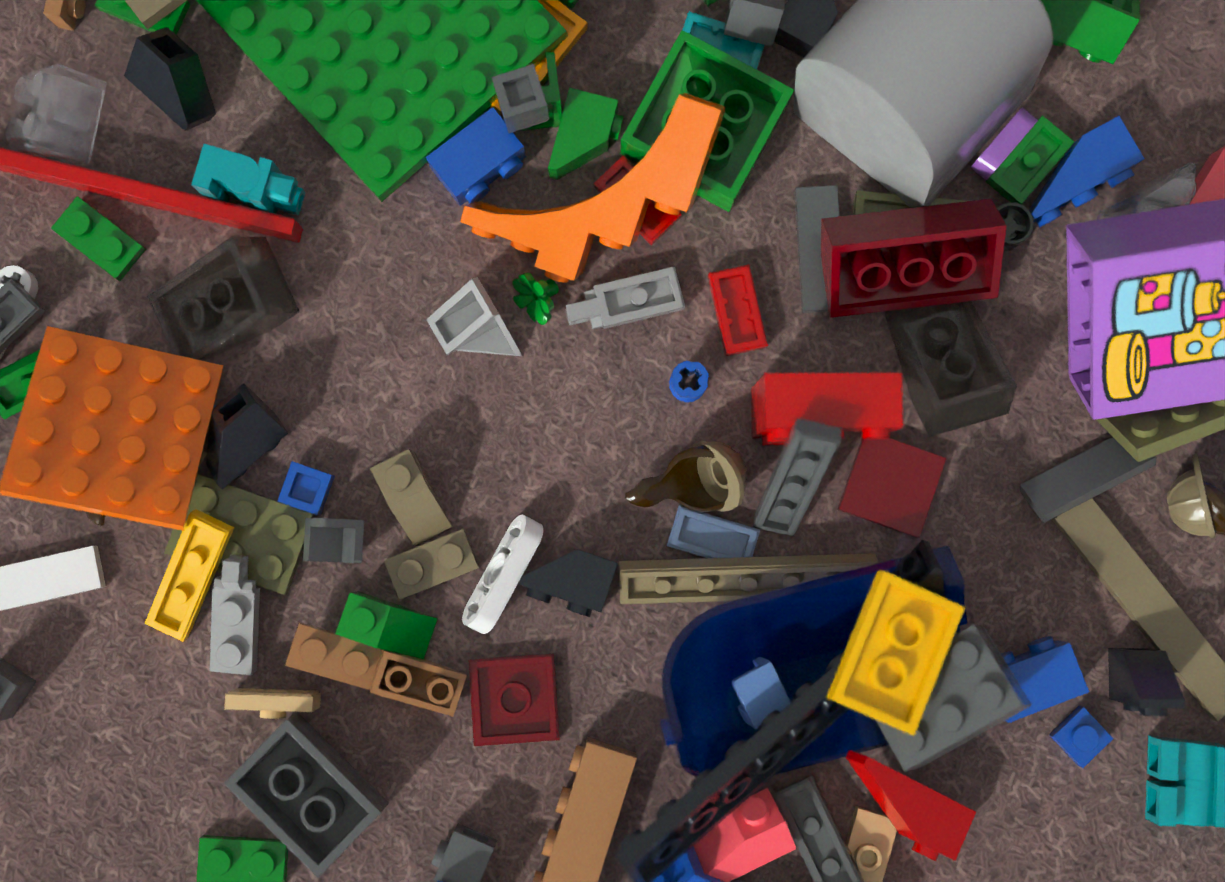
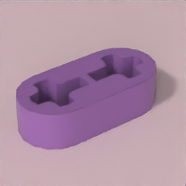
M1021 107L970 168L984 180H987L1026 136L1038 119Z

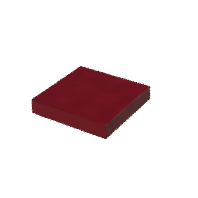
M891 438L880 440L861 439L837 510L903 534L920 538L946 458Z
M554 653L468 660L474 746L560 740Z

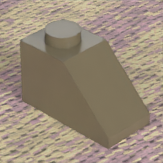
M407 449L370 468L389 508L414 546L453 527L414 451Z

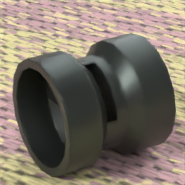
M1016 202L1006 203L997 208L1007 225L1004 252L1014 249L1031 235L1034 227L1030 211L1024 205Z

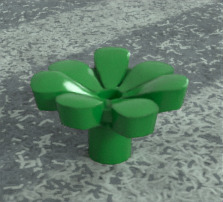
M531 273L520 274L518 278L512 281L514 289L520 293L514 296L513 300L520 309L527 307L526 312L534 322L538 321L539 324L545 325L552 318L550 311L554 309V303L551 297L559 292V287L552 279L536 281Z

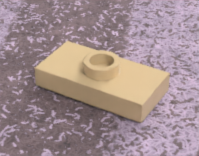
M236 688L225 694V709L259 710L260 718H286L287 711L313 712L319 709L321 693H319V690Z
M856 806L846 844L864 882H883L897 830L886 815Z

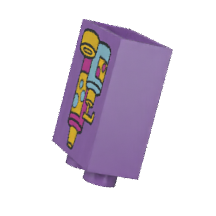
M1225 198L1066 225L1068 372L1070 381L1092 419L1096 420L1225 400Z

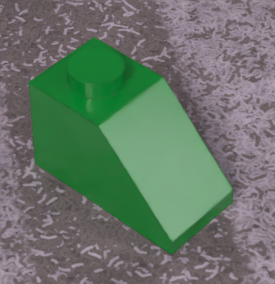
M569 88L548 166L549 178L559 180L607 152L611 139L619 140L624 116L618 114L617 99Z
M356 591L349 593L335 634L377 649L424 659L438 618Z

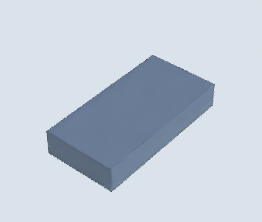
M679 505L667 546L705 558L752 557L760 530L707 513L690 510Z

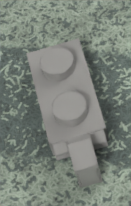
M675 267L595 285L592 290L584 292L585 301L565 306L569 326L591 321L592 329L602 327L606 329L685 309Z
M231 554L229 558L223 560L222 576L214 579L211 610V672L252 676L257 671L260 588H256L255 580H248L249 556Z

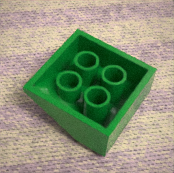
M681 30L621 138L620 154L639 163L665 128L678 96L683 93L725 106L726 109L697 196L730 212L788 107L794 89Z

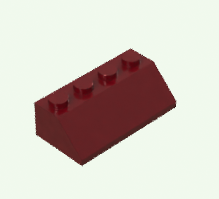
M992 199L822 218L821 260L830 318L998 298L1007 225Z

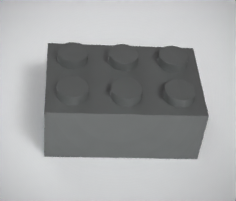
M973 624L953 636L915 735L905 733L878 720L876 722L903 770L911 771L918 770L1032 706L985 627Z
M299 713L287 718L224 782L249 810L317 878L324 873L389 804Z

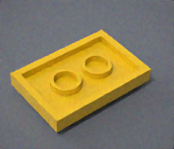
M877 571L826 698L914 736L965 607L890 573Z

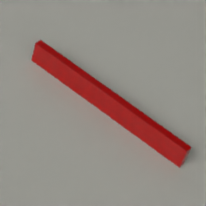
M0 147V171L300 243L303 228L291 217Z

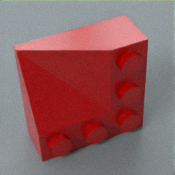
M765 373L751 388L752 439H762V446H785L796 418L842 428L841 439H844V432H862V439L867 440L889 439V431L903 428L902 373Z

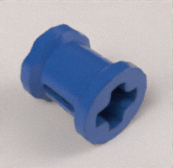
M687 360L679 363L673 369L669 380L673 396L683 402L698 400L708 387L709 374L706 368L699 362ZM684 372L687 376L693 374L698 376L699 379L695 384L696 391L691 387L683 390L679 386L682 381L681 373Z

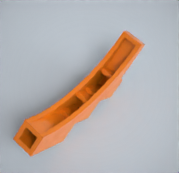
M683 93L678 96L665 128L646 156L619 182L600 194L571 205L541 210L504 208L477 201L464 206L460 222L472 226L471 231L481 237L494 239L497 235L511 240L510 245L517 250L534 253L535 249L539 250L534 267L545 270L544 275L552 280L563 283L569 282V279L574 281L583 274L595 235L600 236L599 242L614 249H623L624 245L630 247L637 241L650 200L656 201L654 206L656 209L673 215H679L680 210L688 212L693 207L726 107L688 93Z

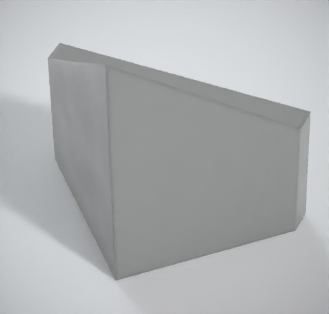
M478 277L472 278L426 319L446 355L454 351L522 356Z

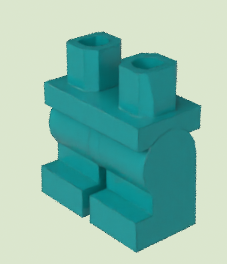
M203 144L191 184L204 197L229 202V198L240 200L249 208L277 214V211L280 210L299 216L305 191L303 188L297 187L298 181L295 177L282 174L273 160L260 157L257 164L246 155Z
M1148 735L1147 774L1160 780L1175 782L1146 781L1145 819L1158 826H1176V824L1225 828V746L1213 742Z

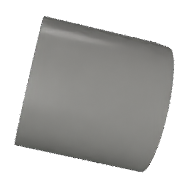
M857 0L798 64L795 77L793 113L888 191L901 198L908 207L930 206L1030 95L1052 47L1053 36L1049 18L1040 0Z

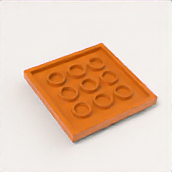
M47 326L0 481V495L184 531L209 430L211 414L215 406L223 373V365Z

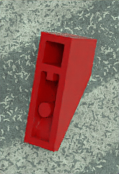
M849 750L846 759L898 833L915 841L911 850L934 861L937 860L939 854L956 861L976 812L866 755Z

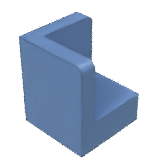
M762 657L753 660L754 669L732 680V685L741 702V705L737 706L744 722L754 729L759 728L760 723L771 712L775 710L781 712L791 704L771 661Z

